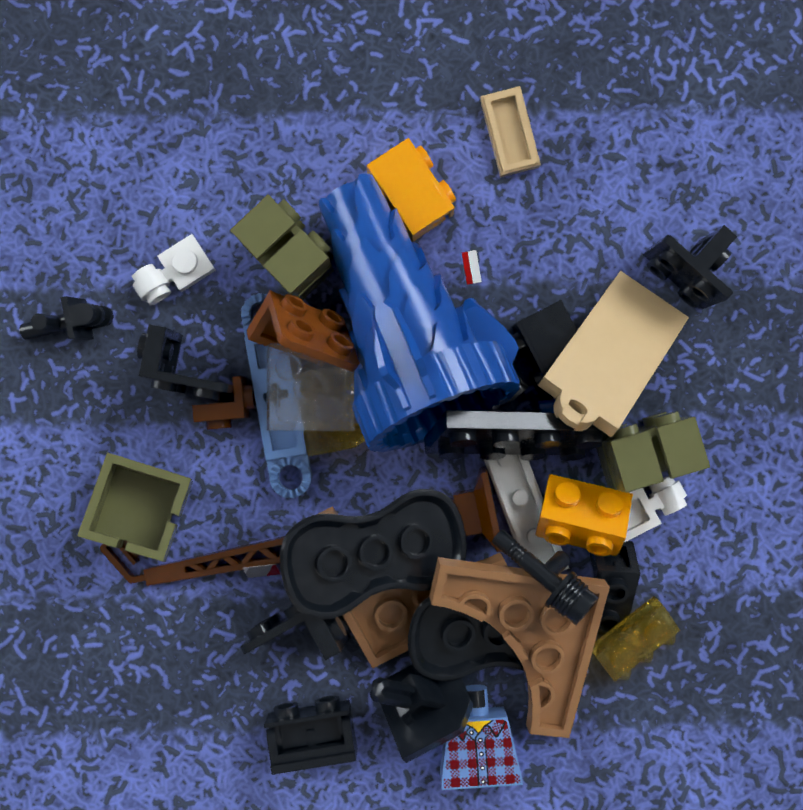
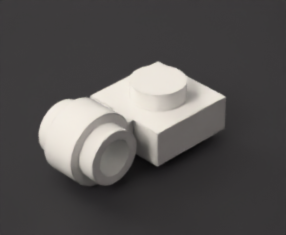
M191 234L157 255L165 267L164 269H156L153 264H149L137 270L132 275L135 281L133 287L142 301L147 300L149 305H155L171 294L168 286H170L172 281L183 292L216 271L194 235Z
M666 476L663 478V482L650 485L652 493L649 494V498L643 488L628 492L632 493L633 496L624 542L662 524L655 510L661 509L664 516L687 506L684 499L687 494L679 480L674 481L670 476Z

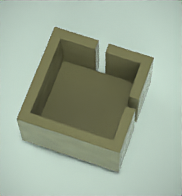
M267 194L230 231L289 294L304 300L334 272L330 262L333 255L329 251L330 247L314 230L308 235L302 230L305 228V225L300 221L301 217L287 201L282 199L277 204Z
M679 411L661 412L642 418L644 426L638 427L637 423L627 425V423L621 424L618 431L612 437L604 440L602 446L596 448L608 488L617 489L625 493L663 482L664 479L661 472L667 470L670 478L673 479L710 468L695 416L680 417Z
M107 452L77 536L115 548H122L125 540L128 541L125 551L166 562L178 525L171 523L173 515L177 517L182 516L193 481L191 478Z

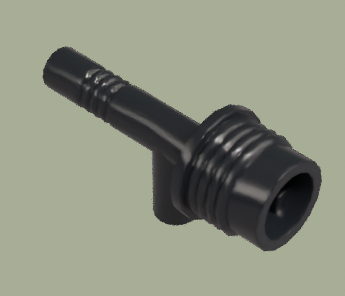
M503 529L493 538L492 543L504 554H508V557H511L515 563H518L523 570L552 593L545 606L547 608H554L555 611H558V614L569 619L574 625H577L599 599L598 596L588 589V585H585L584 582H581V579H578L576 572L571 571L564 579L558 576L570 564V557L564 551H557L544 564L531 552H527V549L520 546V543H517Z

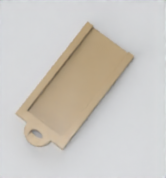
M620 271L538 384L541 389L556 398L553 405L556 418L559 417L566 425L575 428L574 431L586 430L593 424L612 437L620 428L689 317Z

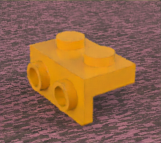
M549 474L535 535L544 538L547 542L554 545L563 546L568 544L585 548L588 552L598 556H617L626 539L633 494Z

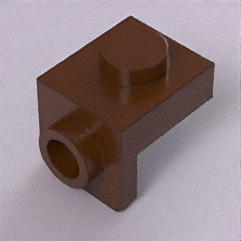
M233 376L234 402L192 405L193 421L206 422L207 430L232 428L231 420L250 418L249 409H256L253 384L247 385V377Z

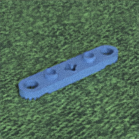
M258 293L250 296L241 308V318L269 481L272 489L280 496L296 498L309 489L312 482V470L293 362L289 354L248 340L246 330L252 322V310L258 304H262L267 294ZM278 384L280 390H287L288 398L281 400L282 406L279 408H275L274 402L266 401V394L272 392V385ZM287 465L296 466L301 470L303 480L296 489H288L280 482V472Z

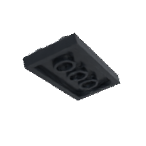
M446 410L424 437L425 454H439V458L445 460L459 459L464 457V454H480V458L483 460H497L504 458L506 455H520L522 460L531 461L543 459L546 455H560V459L563 461H575L585 458V454L593 448L602 446V442L610 436L593 424L586 430L574 431L575 428L566 425L559 417L556 418L554 413Z

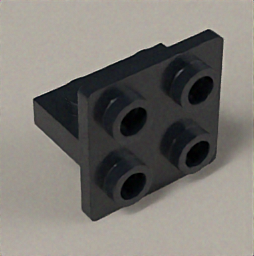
M725 225L699 240L690 251H687L671 235H666L643 254L649 260L647 263L649 270L662 280L669 278L680 288L677 292L679 297L691 307L697 308L700 306L702 309L728 300L733 294V291L712 273L731 256L732 252L727 248L737 238Z

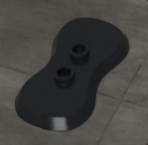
M433 489L410 491L380 511L364 516L355 517L329 513L309 516L295 524L282 541L280 571L284 588L291 603L299 612L316 619H332L342 616L370 596L390 589L431 590L438 557L465 561L467 542L464 524L458 508L451 498Z
M429 597L415 610L409 627L408 650L414 668L421 675L437 681H451L491 667H512L524 671L522 663L513 649L504 640L502 634L487 622H481L459 611L431 605Z

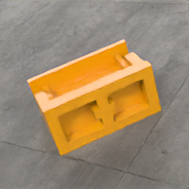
M407 138L366 165L367 174L373 175L391 211L397 208L412 242L445 221L446 215L449 218L453 216L455 207L452 203L456 201L455 195L444 180L438 183L430 171L433 163L421 145L415 148L411 140Z

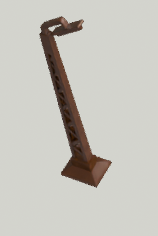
M485 465L479 468L474 488L454 492L451 500L457 506L461 515L466 536L483 533L495 550L502 552L492 543L493 538L499 532V526ZM285 536L148 567L143 570L144 574L134 575L108 545L102 544L100 551L129 583L146 581V585L149 586L243 570L245 567L279 564L280 555L270 547L282 545ZM124 540L122 548L119 549L134 565L140 561L138 558L140 555L125 551L128 541ZM258 550L266 556L264 558L252 559ZM248 553L242 561L235 557V555ZM221 559L229 563L217 566ZM211 561L208 567L202 564Z

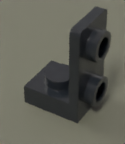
M633 541L624 542L617 556H598L590 553L594 578L605 579L610 587L598 635H625L641 575Z

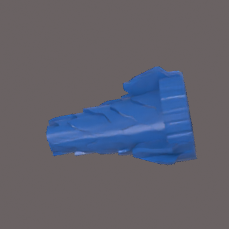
M359 174L353 182L336 188L326 198L319 200L320 211L331 235L333 257L344 288L339 289V292L352 322L353 331L348 333L360 362L353 373L352 409L368 449L373 452H386L423 443L426 434L446 410L494 411L509 401L520 389V380L512 365L519 349L515 339L474 298L464 300L461 306L455 308L441 274L433 275L422 247L418 243L411 241L397 208L391 211L373 175Z

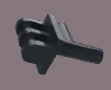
M64 296L60 297L63 314L57 316L35 314L31 322L21 324L19 330L22 338L25 340L66 330L68 339L93 340L92 329L110 325L114 315L113 311L107 306L88 304L86 299Z

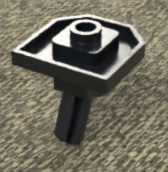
M413 664L387 678H376L372 682L373 689L370 692L371 699L381 704L400 755L405 763L464 733L474 705L462 678L451 681L429 679L421 675L414 668Z

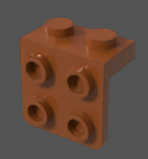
M270 290L246 330L248 340L322 367L326 362L354 372L360 364L343 317L330 309H323L322 311L309 306L295 295L286 294L284 296Z

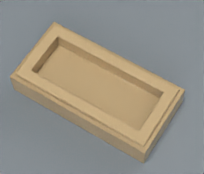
M518 86L481 96L480 102L500 178L539 168L541 163L521 87Z

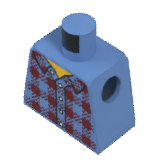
M467 685L466 689L474 705L464 733L443 743L440 766L442 790L523 785L514 741L504 706L488 707L487 686Z

